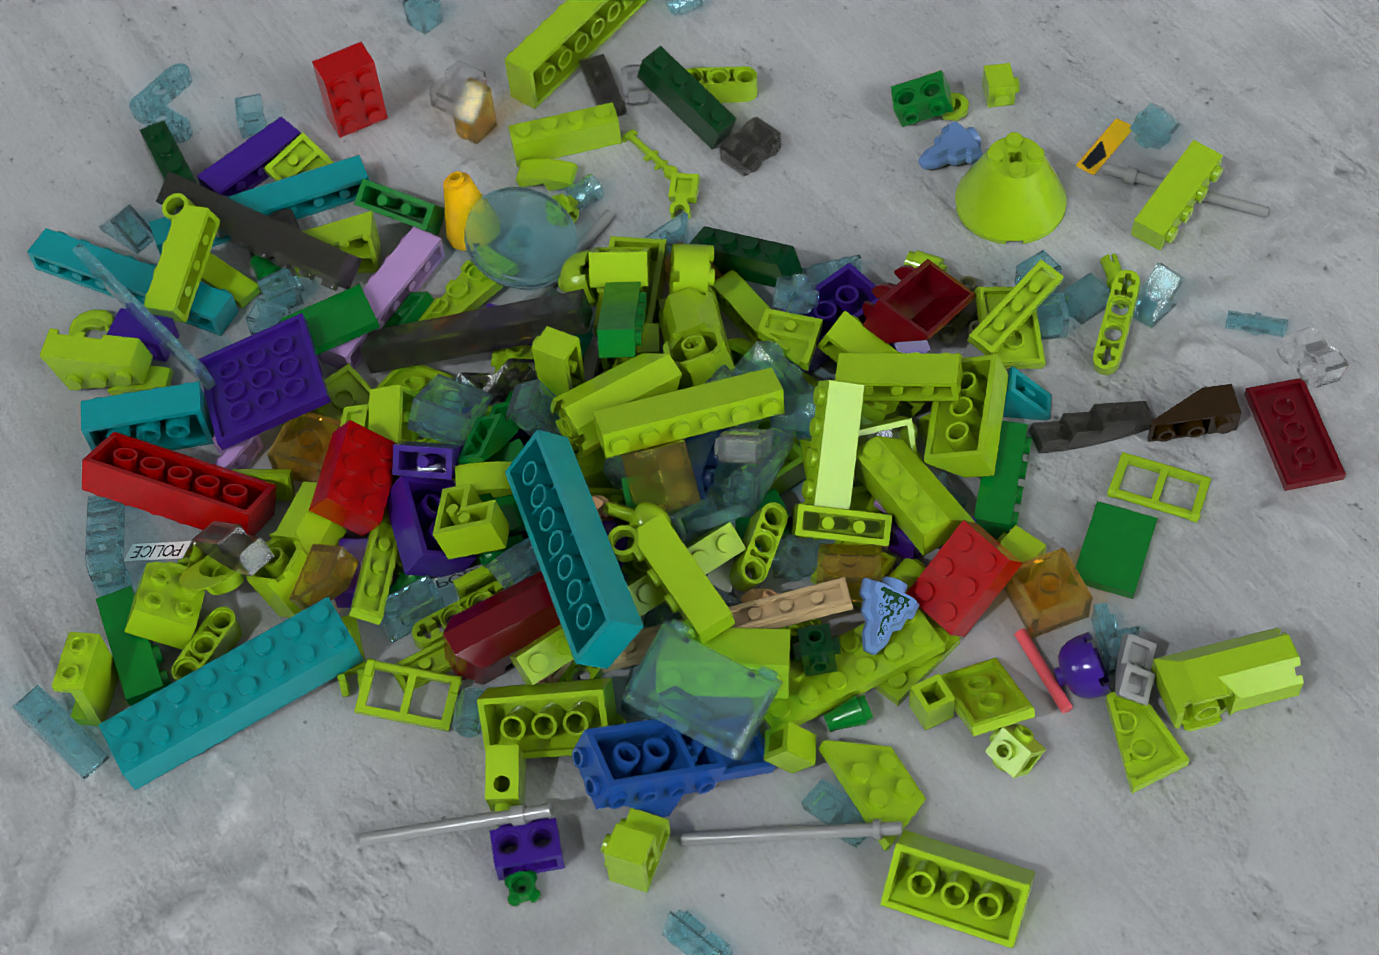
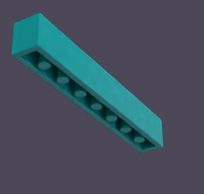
M360 155L197 207L209 208L221 220L212 247L354 202L362 179L369 180ZM167 217L149 222L160 256L163 243L167 239L171 227V221Z
M48 228L44 229L27 251L35 269L144 308L145 295L149 291L153 272L157 266L155 264L143 263L132 256H124L115 253L107 247L101 248L87 240H79L68 236L62 231L56 232ZM200 281L186 324L222 336L239 312L233 294L225 289L219 290Z

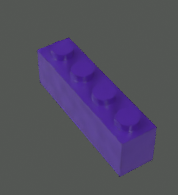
M279 117L197 175L203 194L211 201H215L255 188L270 177L264 171V168L293 142L301 132L283 117Z

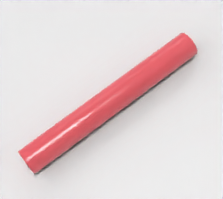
M1025 628L1018 630L1014 636L1061 713L1069 712L1073 706Z

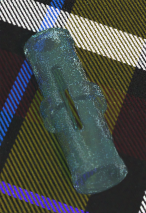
M1228 310L1225 329L1243 330L1251 332V335L1255 336L1259 333L1285 338L1288 319L1263 316L1260 312L1250 314Z

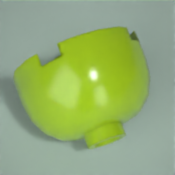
M592 249L583 250L571 255L565 260L558 277L560 290L564 292L565 296L573 304L578 306L594 307L598 303L599 292H597V287L590 288L589 252Z

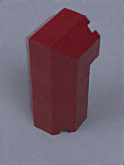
M542 571L451 617L443 632L445 658L455 675L462 676V680L466 681L467 678L474 680V683L484 685L506 673L508 665L513 663L510 659L511 655L561 624Z

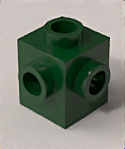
M829 623L823 625L812 624L805 628L797 629L799 642L793 643L796 662L803 661L806 677L838 671L835 655L841 654L838 635H831Z

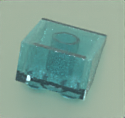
M437 374L413 398L407 429L417 432L422 437L432 438L445 444L464 445L477 417L485 415L492 400V394Z

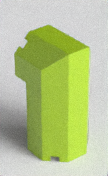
M691 287L668 295L663 311L661 309L658 313L665 343L663 345L664 354L671 355L682 373L678 386L679 390L734 377L736 372L720 311L713 295L705 292L706 295L698 293V289Z
M641 353L553 398L550 406L552 414L558 412L560 419L555 421L557 428L562 436L568 437L573 451L579 449L577 455L582 458L601 448L596 436L593 411L677 391L682 373L670 354Z
M304 481L277 530L269 535L272 539L265 543L260 540L253 544L248 553L246 563L243 565L245 572L248 574L246 576L248 582L279 617L290 618L304 610L338 548L340 539L343 538L347 531L346 528L309 511L317 482Z
M1277 627L1154 658L1150 672L1155 674V684L1174 728L1180 729L1182 724L1186 731L1199 730L1221 722L1220 715L1225 711L1230 716L1240 710L1299 696L1304 681L1302 674L1296 676L1295 667L1300 666L1301 663L1299 654L1289 634L1286 632L1280 633L1281 629Z

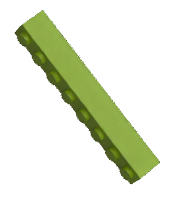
M731 522L720 523L685 545L705 575L746 549ZM650 568L626 582L640 617L664 602V596L667 595L662 586L656 588L648 577L646 571L650 570ZM561 624L510 656L525 684L528 685L536 684L574 659Z

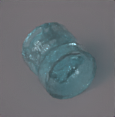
M592 174L584 176L578 184L572 183L566 187L567 196L570 194L578 201L576 207L579 211L588 207L589 202L598 201L604 196L602 186Z

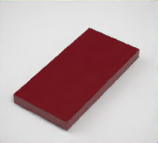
M1303 377L1245 389V398L1285 491L1344 480L1346 473Z

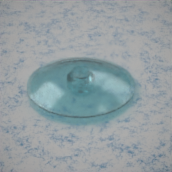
M524 187L502 188L483 196L471 209L464 231L466 250L474 265L485 276L496 283L523 290L538 289L556 282L558 277H560L565 260L576 253L578 243L576 228L568 212L550 196Z

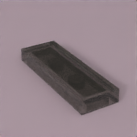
M601 54L579 60L580 69L595 106L613 102L617 117L626 115V106L605 55Z

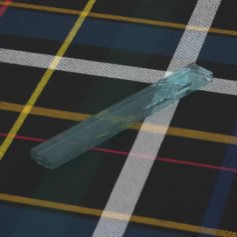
M78 244L72 249L83 266L207 391L216 385L215 380L206 367L87 248Z

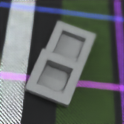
M1130 633L1122 635L1115 676V692L1117 696L1144 706L1148 705L1155 674L1151 673L1150 670L1157 647L1156 643Z

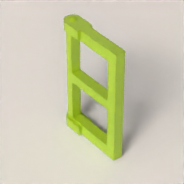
M1122 452L1110 487L1107 489V497L1124 500L1197 523L1201 517L1200 513L1211 477ZM1127 465L1159 473L1151 498L1119 489ZM1167 476L1199 485L1192 510L1159 501Z
M368 658L365 663L363 679L354 712L356 714L449 732L460 686L462 685V676H452ZM376 670L408 676L400 712L367 706ZM417 678L450 685L442 720L408 714Z

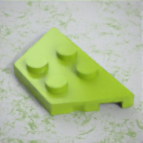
M832 740L821 742L818 748L865 822L873 823V819H881L882 822L901 821L904 830L913 816L920 810L926 798L892 747ZM899 835L883 836L878 842L883 850L887 851Z

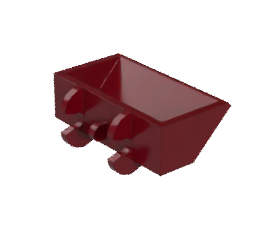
M929 259L925 260L917 268L903 265L894 271L898 279L901 280L899 283H882L871 290L876 298H878L876 304L869 301L864 302L863 313L867 319L862 326L885 343L929 340L974 300L976 295Z

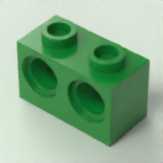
M942 70L891 86L893 109L902 127L954 111L950 86Z

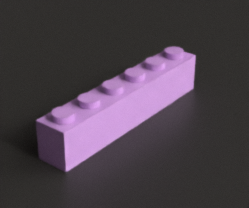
M415 227L401 238L396 249L385 258L383 265L375 274L370 276L368 283L363 288V292L376 316L380 328L321 353L323 363L337 369H341L348 363L354 369L358 367L382 335L379 333L381 328L409 293L417 292L444 259L445 253L441 238Z

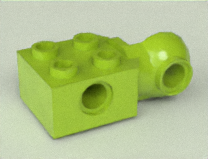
M195 538L191 547H188L183 558L178 559L177 563L150 562L146 564L136 589L125 633L184 650L196 629L206 590L184 589L179 582V578L185 570L208 555L204 545Z

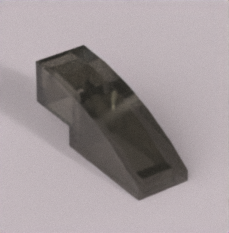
M214 521L191 540L197 548L217 562L247 576L254 575L275 557L261 537L247 535L241 525Z

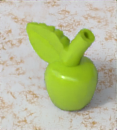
M607 502L603 508L604 514L630 522L629 526L635 530L660 513H663L667 521L671 523L667 512L651 502H641L635 509L618 502Z

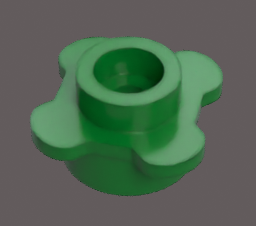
M519 871L505 878L504 884L509 890L507 901L511 906L517 907L520 903L527 901L535 903L540 899V891L536 888L538 877L534 871ZM521 886L526 887L524 891L519 890Z

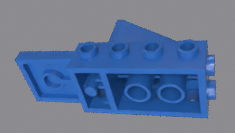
M699 712L585 729L572 751L573 763L579 769L585 783L586 793L591 797L596 809L608 807L618 809L627 806L660 817H669L684 794L695 792L705 794L714 789L717 782L772 773L776 768L775 765L764 761L765 740L751 712L703 719Z

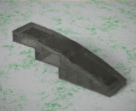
M1146 401L1094 404L1089 412L1063 413L1059 421L1032 423L1028 431L1038 453L1042 454L1094 446L1149 430L1150 423L1154 420V417Z

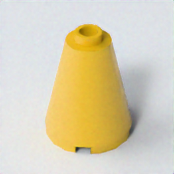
M460 171L450 173L443 182L447 240L454 249L469 251L468 247L476 245L478 249L484 248L499 236L500 221L469 174Z

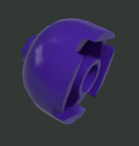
M1089 631L1075 636L1061 647L1058 654L1059 667L1054 668L1061 687L1067 685L1072 694L1086 699L1112 693V688L1109 685L1104 686V683L1110 682L1099 651L1097 647L1093 648L1091 642L1088 643V641L1093 640Z

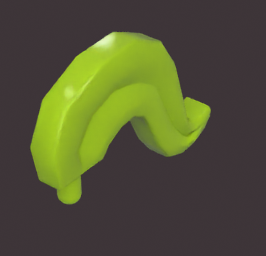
M93 309L83 312L73 319L68 335L75 336L76 331L86 333L90 330H106L107 333L114 321V317L107 310Z

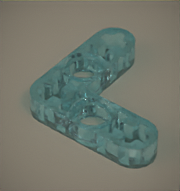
M185 64L170 66L129 103L133 117L146 126L157 123L155 119L160 116H167L165 122L176 143L188 141L192 137L193 131L187 118L166 105L192 83V76L188 66ZM162 89H166V90H167L166 93H164V94H161V95H156V94H155L158 90H162Z

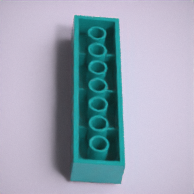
M537 429L507 468L505 474L575 663L608 669L644 626L568 437Z
M326 597L98 724L122 775L134 790H137L337 677L338 674L344 673L360 664L364 659L329 597Z

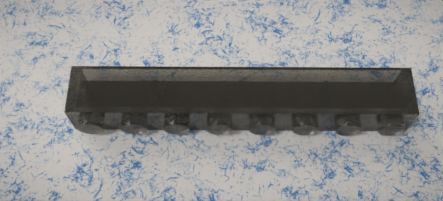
M168 171L155 202L163 205L168 196L181 193L194 206L209 208L221 220L216 233L217 237L223 239L226 234L232 237L230 243L246 249L247 245L254 247L252 253L265 259H269L271 255L277 258L276 264L291 270L292 266L300 269L299 275L314 281L315 276L323 279L321 285L337 291L338 287L344 289L351 287L362 262L361 258ZM184 205L177 207V209L174 212V215L178 214L183 209Z
M584 289L376 329L368 332L360 351L371 374L532 344L537 336H541L547 326L572 336L588 333L593 311Z

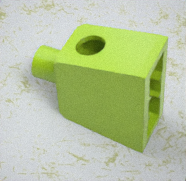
M519 744L486 745L485 800L491 811L510 810L511 806L525 804L527 762Z

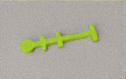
M632 129L622 135L621 141L625 143L630 140L646 155L643 157L646 162L652 160L656 164L654 170L661 168L664 171L666 179L671 180L672 172L678 173V169L675 166L667 165L668 160H662L657 156L659 152L656 149L652 151L636 137L638 135L636 130Z

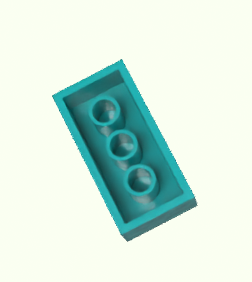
M199 381L81 401V431L91 451L113 432L172 451L214 444L212 440L214 429L206 397Z

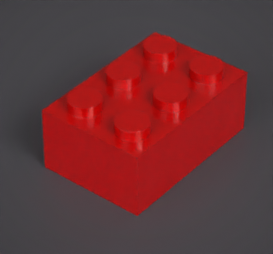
M362 41L312 61L327 118L339 138L388 118L374 60Z
M352 420L347 421L335 430L331 436L309 511L361 536L379 526L394 475H392L393 444L397 443Z
M963 520L906 594L915 599L919 607L950 635L965 637L1023 562L979 524Z

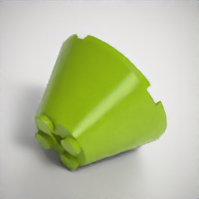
M1011 132L1006 137L995 141L964 174L957 185L955 193L956 211L963 224L977 236L999 244H1006V241H1023V244L1042 239L1053 232L1065 215L1067 196L1064 186L1045 156L1044 150L1037 143L1023 137L1018 132Z

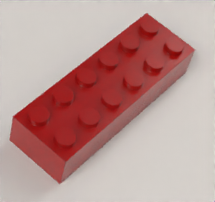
M117 432L111 433L82 459V490L99 497L120 502L126 506L147 511L153 515L168 518L179 524L203 530L206 533L230 539L236 543L247 545L275 513L277 485Z

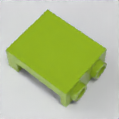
M69 632L51 687L55 692L71 693L75 698L70 716L73 724L98 726V724L107 719L119 679L113 656L100 634Z

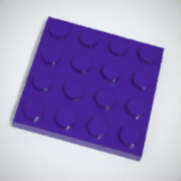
M303 313L196 360L216 441L222 450L331 402L308 322Z

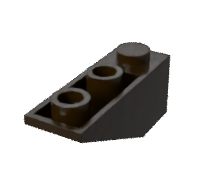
M1232 384L1201 388L1152 420L1147 436L1148 442H1166L1175 438H1195L1204 434H1225L1237 430L1242 412Z

